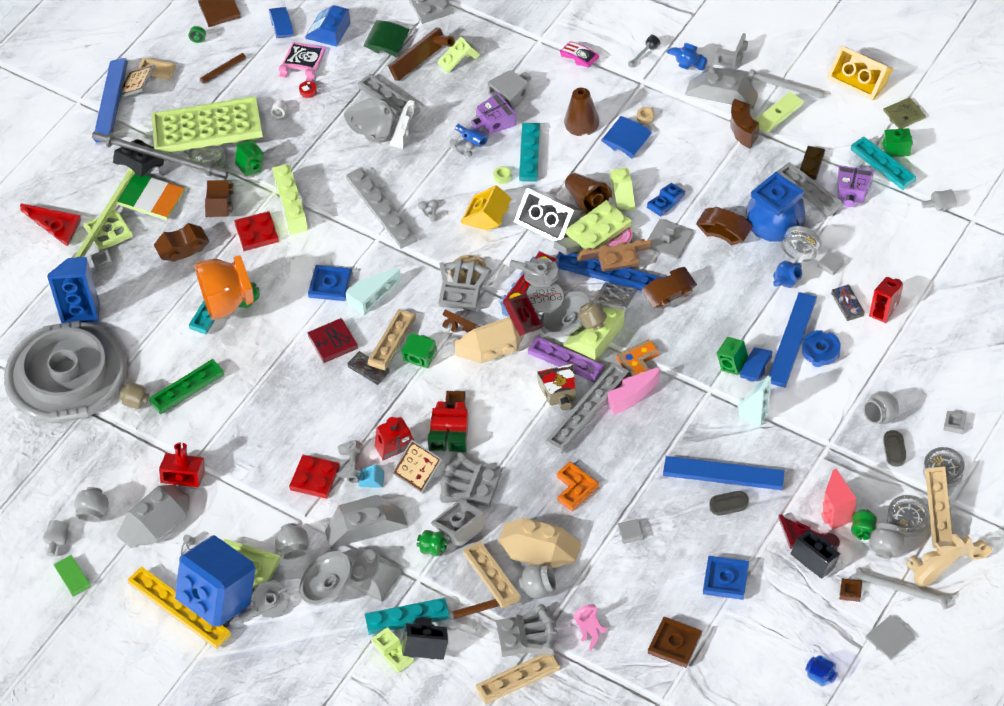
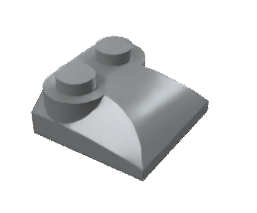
M460 499L435 518L431 524L440 532L450 537L452 544L461 546L484 529L487 517L485 512Z
M368 549L361 553L352 566V575L348 586L382 602L403 570L380 557L376 550Z

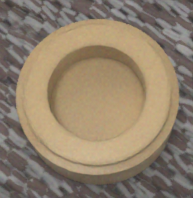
M649 107L638 109L637 121L641 124L652 123L654 121V110Z

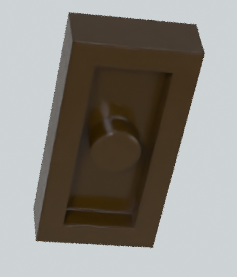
M807 146L800 170L813 180H817L825 149Z

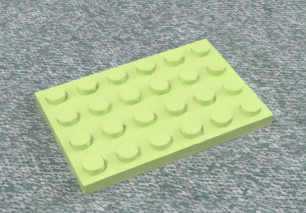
M256 96L151 113L154 149L166 153L183 152L187 149H201L205 146H219L224 143H237L242 140H255L263 137Z

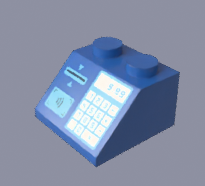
M332 5L320 12L307 32L305 39L337 47L351 24L349 9Z

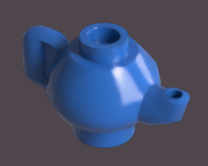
M684 43V46L680 48L670 47L666 52L675 56L677 63H679L678 67L686 70L694 66L696 69L703 71L708 61L706 57L696 52L697 46L689 43Z
M786 260L779 263L773 274L775 280L773 285L775 287L781 285L786 288L794 287L798 280L802 278V264Z

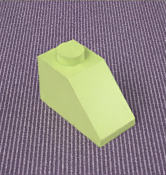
M628 167L610 170V185L616 208L619 211L635 209L632 180Z

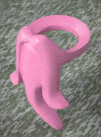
M594 604L581 607L573 616L583 633L581 641H586L587 633L592 638L589 646L590 651H592L597 643V630L600 633L608 630V628L600 626L596 618L597 607Z

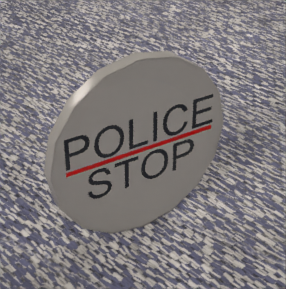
M555 282L548 287H534L530 285L527 290V295L534 309L541 313L556 311L564 301V293Z

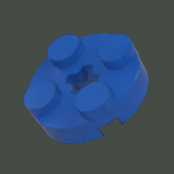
M816 330L810 332L804 338L802 354L815 367L831 364L840 357V340L831 332L827 334L822 333L823 330ZM818 346L826 348L824 350H819Z

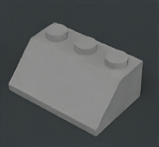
M527 188L514 222L552 241L568 237L566 229L579 220L582 210L537 188Z

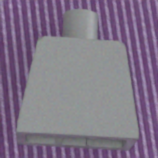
M509 70L487 82L488 94L492 97L494 94L499 93L514 110L528 95V82L531 80V77L527 72L518 75L514 71Z

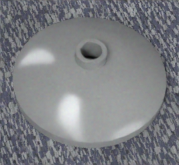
M580 291L564 294V301L560 308L556 311L542 314L541 322L544 327L541 329L545 335L559 338L577 331L583 325L578 317L579 308L590 302V298Z
M339 551L325 553L314 560L301 578L299 591L302 599L311 606H321L338 598L350 582L352 575L351 560Z

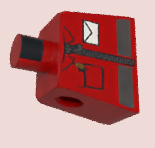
M885 277L875 288L869 317L885 324L888 322L900 302L903 282L900 279Z
M389 417L386 423L376 428L374 446L381 459L386 460L404 452L414 438L402 417Z

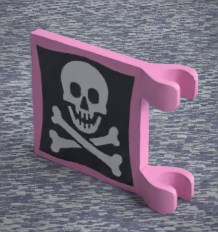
M292 42L282 65L279 66V77L286 78L289 68L305 70L306 81L313 82L315 72L326 51V47Z

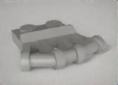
M461 259L445 264L444 262L439 263L443 280L438 302L439 306L476 311L480 289L486 279L490 277L492 269L484 268L476 264L475 261L463 262ZM455 269L453 282H448L446 271ZM462 269L468 270L465 284L458 283ZM476 271L481 276L475 285H471L473 273Z
M457 453L455 459L445 466L444 477H441L439 481L441 485L440 501L449 503L457 502L461 499L466 502L490 507L501 477V471L483 467L482 464L476 465L466 459L462 453ZM461 464L473 473L458 470L456 468ZM455 477L463 480L470 481V483L465 484L451 480V478ZM449 488L458 491H463L465 493L451 494L449 493Z
M540 604L533 611L523 616L516 614V617L496 620L502 657L525 653L552 655L554 653V642L558 637V633L554 628L556 626L555 619L547 613L545 605ZM540 617H541L542 620H543V621H539V622L530 623V622H532V621H534V620H536V619H538V618H540ZM546 630L542 633L526 635V633ZM546 641L543 645L533 644Z

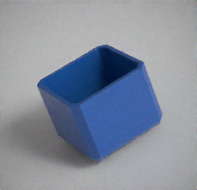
M212 535L179 557L175 599L212 626L219 627L250 605L256 568L251 560L216 535Z

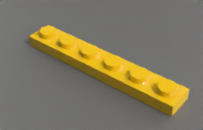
M142 566L127 579L129 585L214 648L218 649L231 636L230 631L224 626H212L176 600L175 590Z

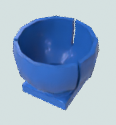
M775 172L751 191V199L746 208L747 221L753 226L751 231L755 236L769 242L784 241L786 231L790 227H803L805 223V207L801 197L804 196V190L778 172Z

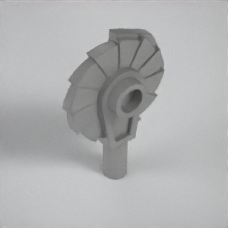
M539 257V259H533L531 262L525 261V263L512 259L510 261L509 267L522 270L525 280L534 287H548L559 279L556 263L552 262L549 258Z
M276 580L261 582L252 593L251 608L238 616L242 623L254 615L258 616L261 614L262 617L271 618L282 615L285 609L288 608L289 596L286 592L287 588Z

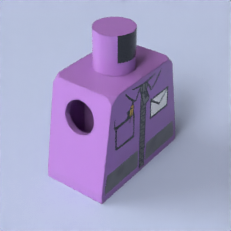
M496 93L477 106V118L471 120L473 128L479 129L484 127L488 133L493 134L516 126V113L500 94Z
M839 165L837 178L838 199L844 200L846 207H854L855 202L863 203L872 185L874 170Z

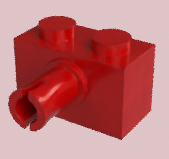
M181 442L174 445L175 454L165 453L160 464V483L199 488L205 474L204 457L188 456L187 445L183 443L182 448Z

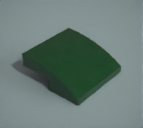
M376 20L363 46L378 54L382 50L397 57L410 29L395 23Z

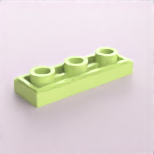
M792 92L787 93L755 119L759 122V128L765 133H769L803 105V100Z

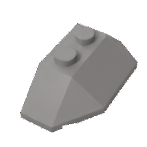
M710 67L689 81L685 96L732 105L735 98L751 104L750 109H754L758 93L746 73Z
M176 485L157 486L128 511L117 533V537L130 548L159 542L187 517L189 495Z
M374 495L338 505L325 530L330 549L405 529L408 528L401 508L379 495Z

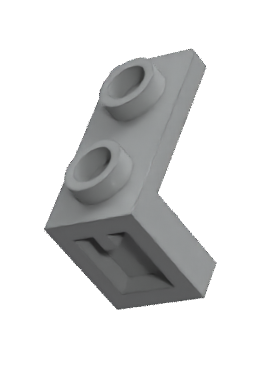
M745 33L742 34L735 51L717 48L715 65L736 69L737 64L742 62L743 51H746L748 47Z

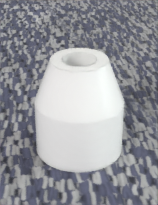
M278 100L273 104L271 114L275 118L284 117L287 110L286 102Z

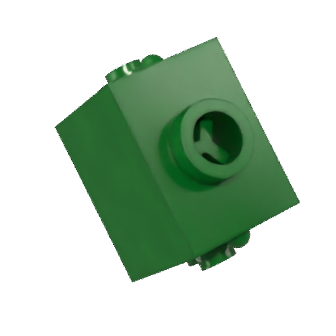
M910 128L884 130L881 146L885 153L890 157L911 155L913 140Z
M253 140L237 144L235 164L245 176L261 172L264 153Z
M410 333L401 353L405 362L428 369L437 352L435 340L425 335L420 336Z
M727 336L716 352L721 371L735 375L740 374L748 358L743 340Z

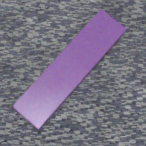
M538 336L528 349V354L560 367L573 364L574 374L595 383L605 369L604 365Z

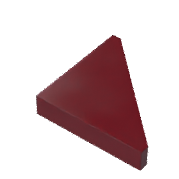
M783 514L778 516L789 548L792 549L796 539L811 527L785 518ZM811 530V531L814 532L817 536H820V535L823 536V535H824V533L820 534V533H818V532H816V531H814V530Z

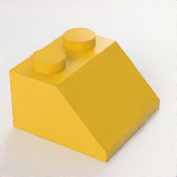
M492 186L473 195L460 222L484 230L497 228L502 223V217L509 209L508 205L512 198L499 186Z

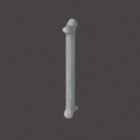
M861 567L856 568V573L851 576L852 580L869 582L937 602L944 610L948 608V603L953 598L950 594L939 595L867 574L862 571Z

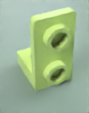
M460 37L438 60V63L449 73L465 55L467 57L471 55L477 59L481 54L472 44L463 37Z

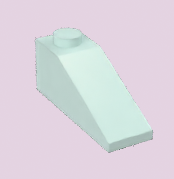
M396 267L358 281L349 287L346 292L347 304L365 315L401 281L400 269Z
M770 376L764 378L748 391L745 398L740 399L738 403L740 418L761 426L769 412Z

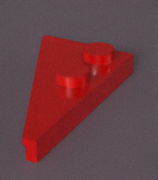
M20 204L22 213L65 246L69 245L81 221L80 215Z

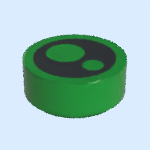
M193 26L190 28L188 37L194 43H202L206 38V31L200 26Z

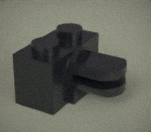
M808 529L796 539L790 555L819 578L823 579L834 570L840 553L837 550L840 540L833 533L828 532L823 536H817Z
M426 617L415 618L413 624L406 623L401 642L403 656L444 660L449 641L447 627L434 626L432 621Z

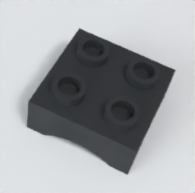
M136 139L132 141V143L154 149L153 146L144 143L142 140ZM120 147L114 150L113 163L125 165L132 169L136 175L142 177L151 168L163 166L164 159Z

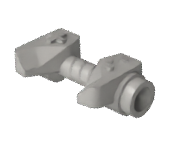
M351 440L337 447L340 455H350V462L341 471L337 472L336 475L340 478H347L349 483H356L362 471L361 466L357 464L358 454L362 451L363 444L360 441Z

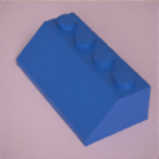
M87 257L67 258L47 274L61 323L72 321L99 322L100 302Z

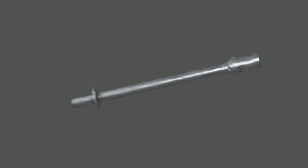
M94 131L92 133L93 139L106 142V147L109 148L112 145H117L202 170L210 177L213 175L227 180L229 176V168L217 166L213 162L204 164L115 138L113 132H110L109 135Z

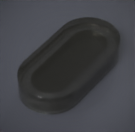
M896 430L887 431L883 437L886 461L894 467L902 466L906 461L903 435Z
M743 491L715 495L710 499L709 509L718 516L743 511L749 505V497Z

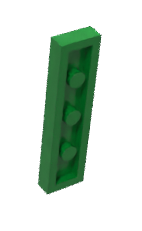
M211 359L151 396L149 401L161 415L224 376V371L214 359Z

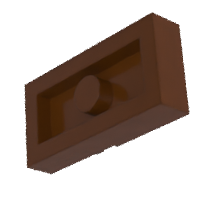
M446 309L442 314L448 318L443 322L442 327L447 329L448 325L452 323L451 331L454 333L458 330V324L463 326L462 330L467 333L481 327Z

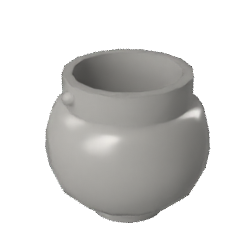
M878 391L872 394L864 403V415L872 424H888L895 420L899 413L898 401L891 393Z
M87 487L86 490L80 491L75 498V516L88 522H100L108 509V498L102 493L100 488Z
M296 523L282 525L274 538L276 549L281 553L280 557L290 560L306 555L309 543L306 530L297 526Z
M877 523L876 529L873 530L869 539L871 549L876 552L875 555L880 558L892 559V556L900 554L904 547L903 529L893 524Z
M530 565L523 570L522 577L519 578L521 591L532 599L544 598L551 591L556 590L555 576L549 565Z

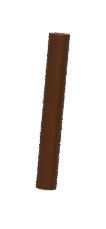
M245 54L237 55L200 77L201 83H206L246 59Z
M496 599L452 611L454 619L500 605Z

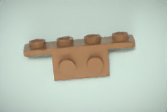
M639 239L629 244L621 242L617 246L603 245L599 249L593 250L592 248H586L580 252L577 259L578 261L599 258L602 272L635 267L639 265L637 252L648 250L652 242L651 240Z

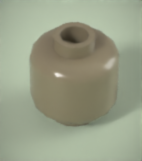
M590 301L579 308L578 317L586 329L593 328L596 331L604 326L603 322L607 316L599 303Z
M129 382L127 385H123L119 399L122 400L124 406L140 409L142 404H147L149 394L146 393L144 385Z

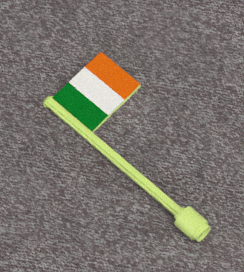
M129 168L74 258L86 255L116 205L168 220L185 192V188L148 176L140 177Z

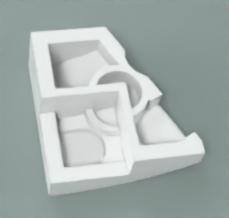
M409 100L404 106L390 141V146L403 149L409 136V123L414 114L415 101Z

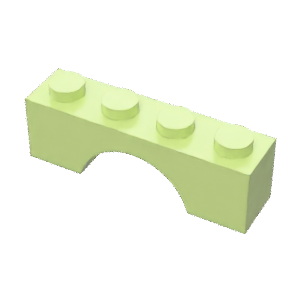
M290 163L272 167L275 185L281 198L290 235L308 231L306 216Z

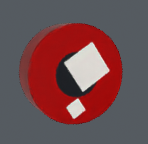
M312 81L302 82L299 85L300 95L304 98L315 96L317 93L316 84Z

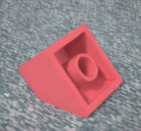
M837 468L832 471L823 501V513H821L824 523L829 524L832 530L852 522L856 506V497Z

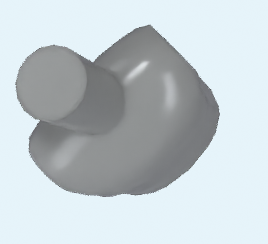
M952 189L934 191L931 194L930 200L921 202L923 209L934 206L939 212L957 207L958 205Z
M58 520L49 521L43 536V542L49 544L48 556L54 557L57 546H64L66 544L67 533L70 527L68 523Z

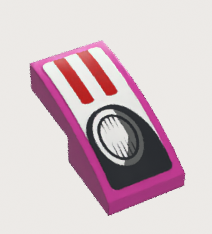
M572 41L568 42L560 50L561 57L574 59L576 65L589 68L600 58L593 50Z

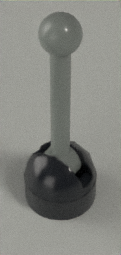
M651 34L645 41L646 47L632 61L628 62V67H633L634 63L648 49H656L661 44L658 37Z

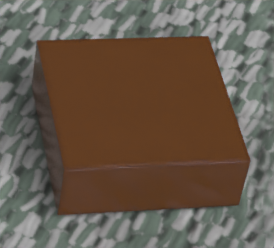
M446 391L445 402L448 405V409H454L457 402L465 403V391Z
M842 578L839 599L860 602L862 581Z

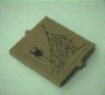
M910 97L883 108L884 113L889 117V121L893 122L898 129L905 128L926 118L920 106L916 105Z

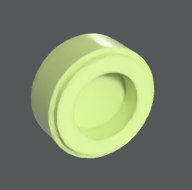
M500 166L493 172L494 180L499 184H506L512 178L511 170L505 166Z

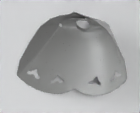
M376 98L363 100L349 107L344 112L348 126L356 133L364 134L366 139L371 142L385 140L397 118L386 101L384 102ZM385 108L389 109V114H386Z

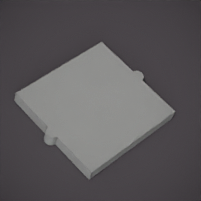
M889 615L869 632L865 639L876 647V651H880L891 660L915 640L916 636L905 628V624H901L892 615Z

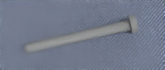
M751 69L748 75L751 82L757 80L818 98H824L825 95L823 91L756 73L755 69Z

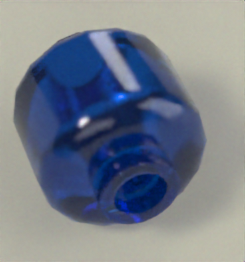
M823 655L811 657L805 668L807 677L820 686H826L829 682L833 684L838 676L836 663Z

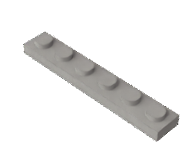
M362 167L346 175L347 181L400 249L417 242L414 233Z
M613 362L546 439V445L562 454L608 401V392L619 388L622 385V380L628 378L629 370Z

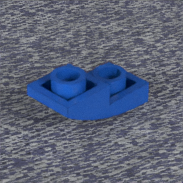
M286 7L269 9L270 20L274 27L276 38L293 37L294 33Z
M670 183L660 189L659 195L650 200L646 208L661 217L681 200L686 191Z
M754 347L742 368L740 378L751 382H758L765 374V366L771 360L773 351Z

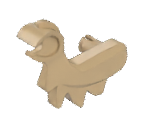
M954 533L952 535V542H936L937 551L924 554L921 557L923 564L913 555L906 561V565L915 573L914 581L920 587H926L931 585L959 557L967 555L974 560L983 559L991 554L992 548L984 540H978L973 543L968 535L961 539Z

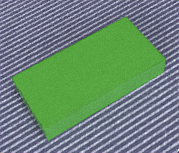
M72 555L53 564L72 597L91 587Z

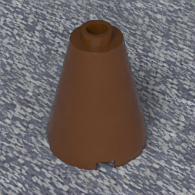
M579 87L572 92L564 124L566 130L573 135L582 136V134L586 133L590 135L598 129L600 120L590 91Z
M575 172L569 174L565 180V187L585 214H588L606 200L609 201L610 197L612 198V189L604 182Z

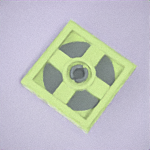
M117 209L112 211L94 240V244L99 252L133 237L132 232ZM98 218L93 219L87 223H84V227L88 234L90 233Z

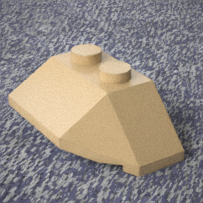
M507 317L473 329L461 339L454 341L455 354L478 363L492 361L495 358L517 351L525 335L519 336L511 318Z
M524 517L505 523L498 542L502 545L510 559L531 565H549L552 569L568 563H575L582 546L578 540L563 528Z

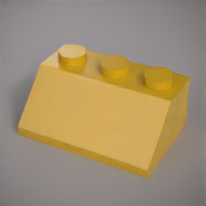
M841 46L827 79L874 100L887 84L894 68L851 48Z

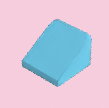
M377 464L363 468L360 473L358 486L370 488L383 487L384 470Z

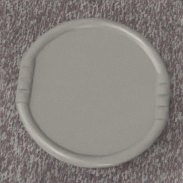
M72 321L43 326V328L38 329L23 339L10 354L4 370V387L13 405L25 415L36 420L51 422L52 424L89 418V416L107 406L121 390L127 375L126 353L121 343L112 333L91 323Z

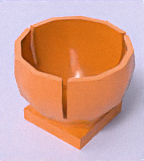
M241 255L233 257L234 261L232 263L216 258L203 260L195 264L199 286L212 320L223 319L233 314L242 301H245L246 305L254 303L253 289Z

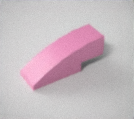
M657 367L623 379L622 387L608 392V405L614 415L637 404L659 383V368Z

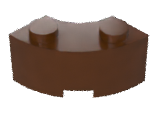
M734 98L731 105L730 128L734 133L735 139L751 149L758 138L759 122L750 115L751 104Z
M207 180L205 217H228L229 213H232L231 194H234V183H231V180Z
M720 207L704 209L696 223L707 237L721 238L731 246L744 242L753 227L746 217Z
M187 223L177 231L163 232L153 245L161 260L175 262L203 251L210 241L201 226Z
M686 267L670 271L671 275L664 279L658 277L641 290L652 308L664 309L674 299L682 296L686 297L693 292L692 289L697 284Z

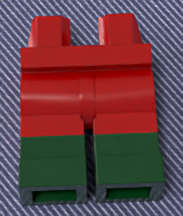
M438 401L436 407L432 408L430 432L427 440L429 451H446L448 440L449 452H466L468 411L465 403L457 402L454 409H448L446 402ZM434 443H443V444L437 446V445H435ZM453 443H459V444H462V445H461V446H455V445H453Z

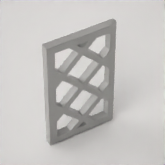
M605 282L593 302H597L604 307L626 310L638 289Z

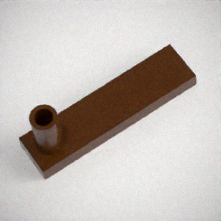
M436 27L388 65L394 80H401L442 46L452 47L455 42L454 38L443 35L441 28Z

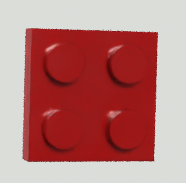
M270 211L234 220L243 251L279 242Z
M302 454L289 485L290 490L327 499L336 479V473L339 472L340 463Z

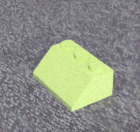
M601 306L607 316L603 322L604 326L594 331L593 328L586 329L582 325L569 336L563 347L597 362L624 326L625 310Z

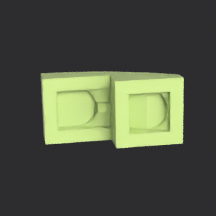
M388 627L371 638L374 646L397 673L414 662V658L403 656L400 639Z

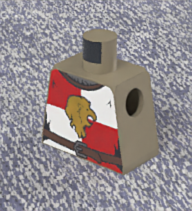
M573 364L537 371L538 385L549 405L559 404L561 410L570 409L572 406L570 401L576 400Z

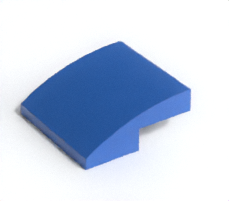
M620 116L601 141L614 151L618 148L632 159L652 132L641 124Z

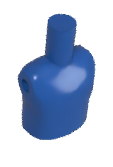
M457 124L455 130L461 133L466 141L478 147L484 146L489 136L478 129H467L460 124Z

